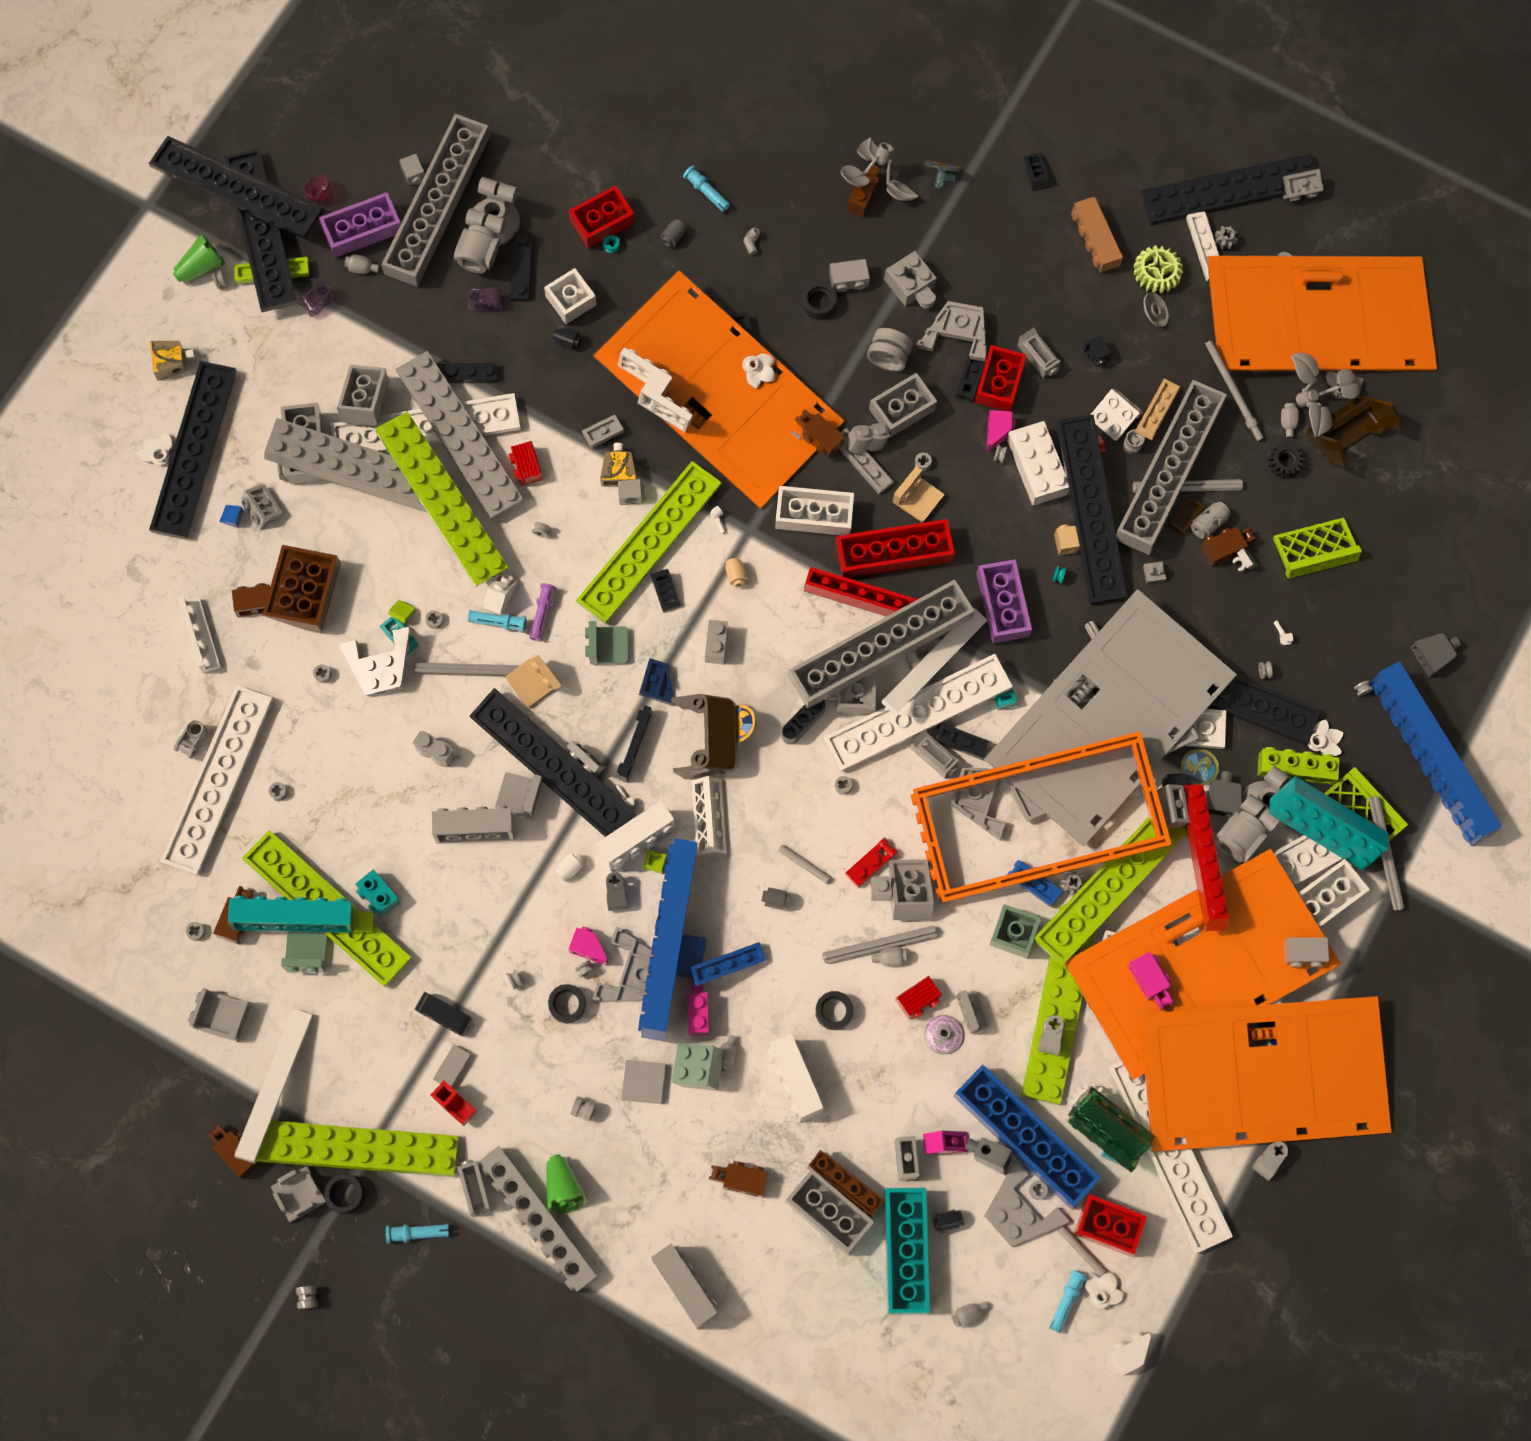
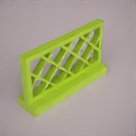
M1344 518L1282 533L1273 537L1285 565V574L1288 579L1358 561L1362 552L1360 546H1356ZM1341 524L1343 528L1342 534L1332 530L1333 526ZM1322 530L1327 532L1325 538L1315 535V532ZM1329 534L1339 538L1337 544L1326 540ZM1298 535L1308 536L1307 543L1298 540ZM1287 539L1292 543L1288 548L1282 545L1280 540ZM1311 539L1321 542L1319 549L1309 545ZM1341 539L1349 542L1351 547L1344 548L1339 546ZM1294 543L1304 547L1301 553L1291 549ZM1324 544L1334 548L1329 553L1321 549ZM1306 548L1316 552L1315 556L1308 557L1304 555ZM1290 553L1299 558L1297 561L1289 563L1287 556Z
M1355 767L1324 793L1327 796L1329 794H1339L1338 803L1340 804L1341 795H1352V806H1343L1352 809L1353 812L1354 809L1366 810V820H1368V810H1371L1369 798L1379 796L1384 820L1386 821L1385 824L1390 825L1394 829V832L1390 836L1388 835L1389 841L1408 825ZM1347 779L1353 785V792H1341L1342 783ZM1355 796H1363L1366 799V807L1355 806Z

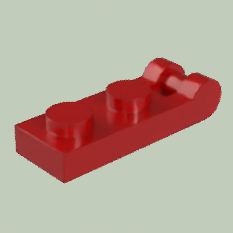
M885 837L845 872V875L857 888L864 884L898 853L895 847L892 848L888 844L889 841ZM881 849L887 853L884 857L879 853Z

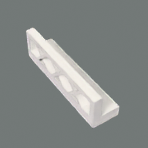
M183 596L178 597L199 669L202 673L221 668L201 599L198 597L186 601Z
M711 776L693 780L691 783L695 840L698 842L696 854L699 857L709 854H727L722 780ZM699 784H703L704 790L701 794L699 793ZM702 802H704V803H705V809H704V811L701 813V812H700V806H701ZM703 821L706 822V828L704 832L701 830V825ZM706 839L708 842V849L703 850V843Z

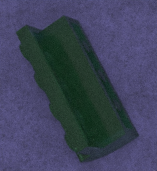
M1093 1086L1081 1095L1068 1113V1123L1074 1129L1086 1136L1089 1141L1096 1144L1130 1172L1136 1169L1140 1157L1151 1147L1155 1137Z

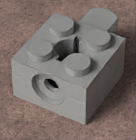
M915 251L885 269L884 280L904 306L909 305L915 300L923 309H929L934 305L936 296L932 289L935 288L936 277Z
M876 672L826 698L824 701L836 702V714L870 715L874 713L876 708Z

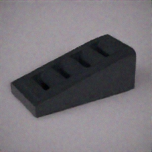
M1037 153L1024 156L1032 191L1049 188L1050 178L1042 154Z
M669 569L652 573L651 581L662 611L666 612L681 607ZM669 584V587L659 589V587ZM672 592V594L662 597V594ZM674 598V602L664 604V601Z

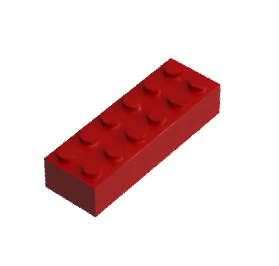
M948 519L836 536L835 543L841 576L846 578L953 562L955 555Z

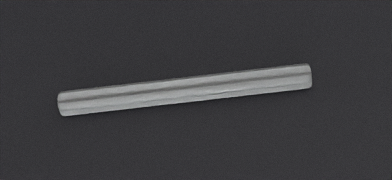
M1241 479L1186 480L1181 492L1242 490L1243 481ZM1133 482L1132 490L1134 493L1137 492L1141 482Z
M414 663L413 670L416 674L507 676L520 665Z
M1379 796L1370 797L1369 803L1374 825L1387 832ZM1388 838V850L1381 856L1393 909L1397 911L1404 909V904Z
M928 926L823 952V960L825 963H831L883 950L888 947H896L936 937L937 930L935 926Z

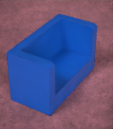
M683 934L676 971L677 977L692 979L688 968L703 962L706 938Z

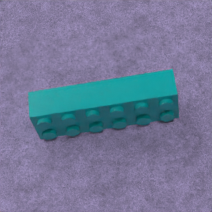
M1296 776L1270 798V815L1342 859H1346L1347 862L1362 871L1388 850V833Z
M235 896V899H229L228 923L232 930L353 933L354 909L352 902H348V899L338 898L336 901H328L327 898H316V901H309L308 898L297 897L296 900H288L287 897H276L275 900H270L264 896H256L255 899H247L246 896Z
M885 1188L887 1315H928L930 1313L926 1188Z

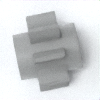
M1222 226L1220 231H1216L1215 237L1217 239L1215 244H1218L1221 249L1227 247L1231 249L1232 244L1237 242V238H1235L1237 231H1234L1231 226L1226 228Z
M1076 871L1070 876L1066 873L1064 875L1066 880H1061L1060 882L1061 885H1064L1062 892L1067 891L1070 897L1073 893H1077L1080 890L1079 888H1082L1084 883H1081L1083 876H1077ZM1076 882V885L1070 886L1069 883Z

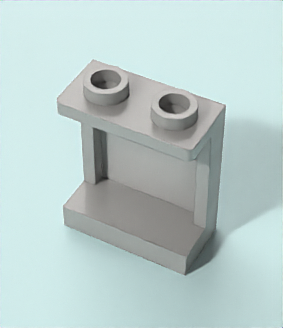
M203 988L196 996L195 1003L197 1005L195 1010L191 1011L189 1015V1026L202 1032L238 1042L252 1004L243 999L238 1000Z

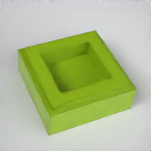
M398 600L390 608L388 615L405 623L413 615L415 608Z
M648 849L643 869L662 874L667 854Z
M353 911L352 931L373 932L374 912Z

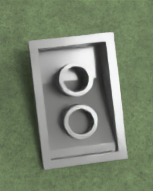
M927 859L889 860V876H891L892 919L932 920L934 901Z

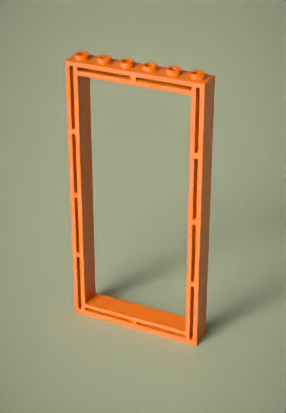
M1141 731L913 789L914 794L910 795L913 806L917 805L919 813H915L918 825L922 824L923 832H920L922 842L927 843L928 850L925 851L927 862H932L933 869L930 870L932 881H937L938 888L935 889L937 900L941 899L942 904L1172 845ZM1128 747L1131 748L1155 838L950 889L927 798Z

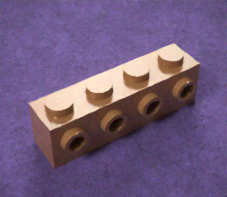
M1095 196L1076 202L1073 211H1071L1072 218L1078 223L1079 233L1086 241L1087 251L1091 252L1093 256L1094 266L1098 267L1100 273L1119 267L1123 257Z

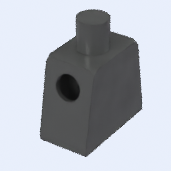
M1440 633L1418 640L1410 648L1430 678L1457 656L1455 649L1460 647L1461 644L1457 637L1448 640L1445 634Z
M1223 771L1220 780L1214 779L1206 796L1209 814L1231 818L1236 811H1242L1240 808L1242 805L1241 785L1232 782V772Z
M983 1137L980 1142L970 1138L965 1147L966 1150L974 1153L975 1161L1005 1175L1013 1159L1011 1149ZM985 1151H990L989 1154H983Z

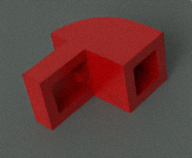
M444 1080L430 1094L463 1127L477 1113V1110Z

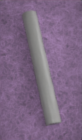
M781 845L778 850L780 853L825 884L829 881L830 877L784 845Z
M1064 1226L1058 1230L1062 1237L1100 1277L1106 1272Z

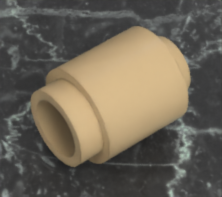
M740 558L727 560L725 569L730 585H734V587L745 585L748 577L744 563Z

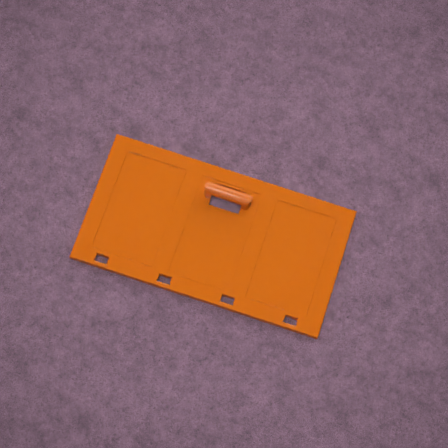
M1207 257L1216 347L1228 371H1296L1291 355L1297 353L1311 355L1317 361L1319 371H1341L1343 369H1349L1350 371L1437 370L1422 257ZM1308 282H1330L1331 290H1306V284ZM1240 361H1249L1250 366H1240ZM1350 361H1359L1360 366H1350ZM1405 361H1414L1415 366H1405Z
M679 270L594 354V357L638 398L646 383L618 366L620 353L624 347L628 350L636 351L638 356L644 360L652 361L654 366L660 370L668 371L672 380L664 398L669 397L677 406L687 408L690 414L693 415L691 422L695 426L690 423L686 432H683L667 421L665 422L760 509L779 490V486H783L817 451L813 444H808L803 439V428L795 421V418L802 415V411L805 409L812 416L819 413L836 429L844 422L839 415ZM690 289L699 295L696 299L688 293ZM732 327L741 333L738 337L730 331ZM760 354H767L772 356L775 361L770 367L773 368L776 365L783 373L779 376L774 371V381H761L758 388L752 387L747 381V373L742 366L743 360L750 355L757 357ZM751 361L750 366L754 368L755 365ZM692 397L712 415L707 421L688 404ZM816 403L825 410L822 414L814 408ZM790 431L800 435L801 439L798 440Z
M1271 849L1221 876L1229 916L1225 931H1205L1198 890L1196 889L1075 955L1065 963L1132 1080L1145 1074L1140 1014L1256 1005L1254 999L1261 995L1264 996L1266 1001L1259 1005H1268L1341 965L1329 942V962L1323 965V967L1317 968L1319 971L1309 976L1306 971L1311 968V965H1303L1302 968H1292L1291 965H1285L1284 941L1287 938H1325ZM1188 913L1191 917L1168 930L1165 929L1164 926ZM1195 928L1199 929L1201 932L1199 935L1176 947L1173 942L1175 939ZM1149 951L1152 955L1155 954L1161 964L1159 965L1161 971L1166 972L1171 980L1167 992L1173 1004L1164 1006L1163 1010L1158 1008L1153 998L1146 999L1127 966L1129 962ZM1162 993L1157 995L1159 1000L1164 998Z
M1378 996L1140 1014L1152 1152L1391 1133ZM1275 1021V1027L1247 1029V1023ZM1277 1039V1045L1249 1047V1041ZM1366 1122L1367 1129L1356 1130V1123ZM1306 1127L1307 1134L1296 1135V1128ZM1246 1132L1247 1139L1236 1140V1133ZM1185 1137L1186 1144L1175 1145V1138Z

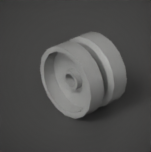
M890 328L877 329L872 338V344L869 346L867 358L874 365L882 369L902 371L906 366L907 356L912 350L913 342L908 336Z

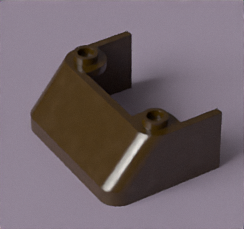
M1359 396L1331 414L1332 426L1328 431L1315 437L1311 427L1307 433L1310 440L1328 462L1346 468L1348 464L1345 459V448L1368 433L1380 435L1385 433L1388 428L1401 431L1403 427L1393 403L1369 396Z
M705 694L671 698V702L682 709L691 708L695 713H704L705 749L697 750L693 753L691 766L673 768V772L683 779L730 774L736 771L738 768L736 703L727 697Z

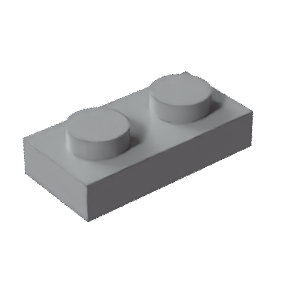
M615 415L582 430V434L590 448L624 433Z

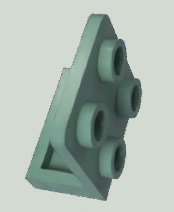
M588 621L589 627L585 628V639H589V646H585V657H589L590 664L627 663V627H597L596 621Z
M288 932L286 955L281 960L282 968L288 973L306 971V973L317 974L318 971L325 972L327 935L319 932Z

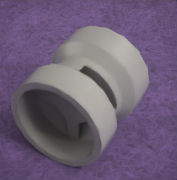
M1136 430L1129 431L1123 443L1124 449L1130 454L1138 453L1144 442V436L1136 433Z
M577 1096L570 1115L575 1117L581 1116L583 1120L590 1122L597 1103L584 1101V1098Z
M317 1286L296 1288V1294L299 1296V1301L297 1302L298 1309L318 1307V1300L315 1296Z

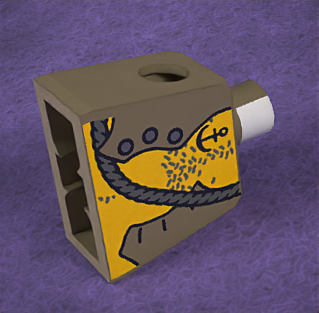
M150 341L153 372L157 381L185 373V362L195 360L194 349L184 350L180 341Z
M615 443L613 444V452H605L600 476L601 487H618V481L636 480L632 453L624 452V444Z

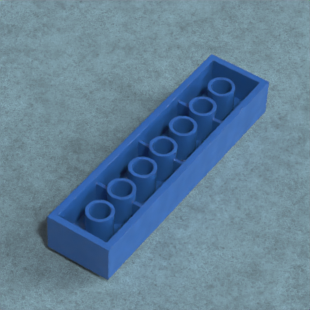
M983 1064L953 1095L1006 1148L1011 1149L1012 1153L1070 1209L1074 1208L1101 1179L1086 1162Z

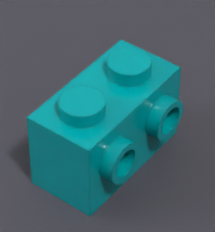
M374 869L355 883L358 888L356 893L362 900L366 898L369 901L368 907L375 915L379 913L383 917L400 903L397 896Z

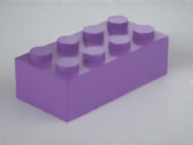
M387 192L319 217L322 229L335 258L393 237L401 226Z
M1016 560L978 566L976 575L992 644L1029 637L1032 628Z

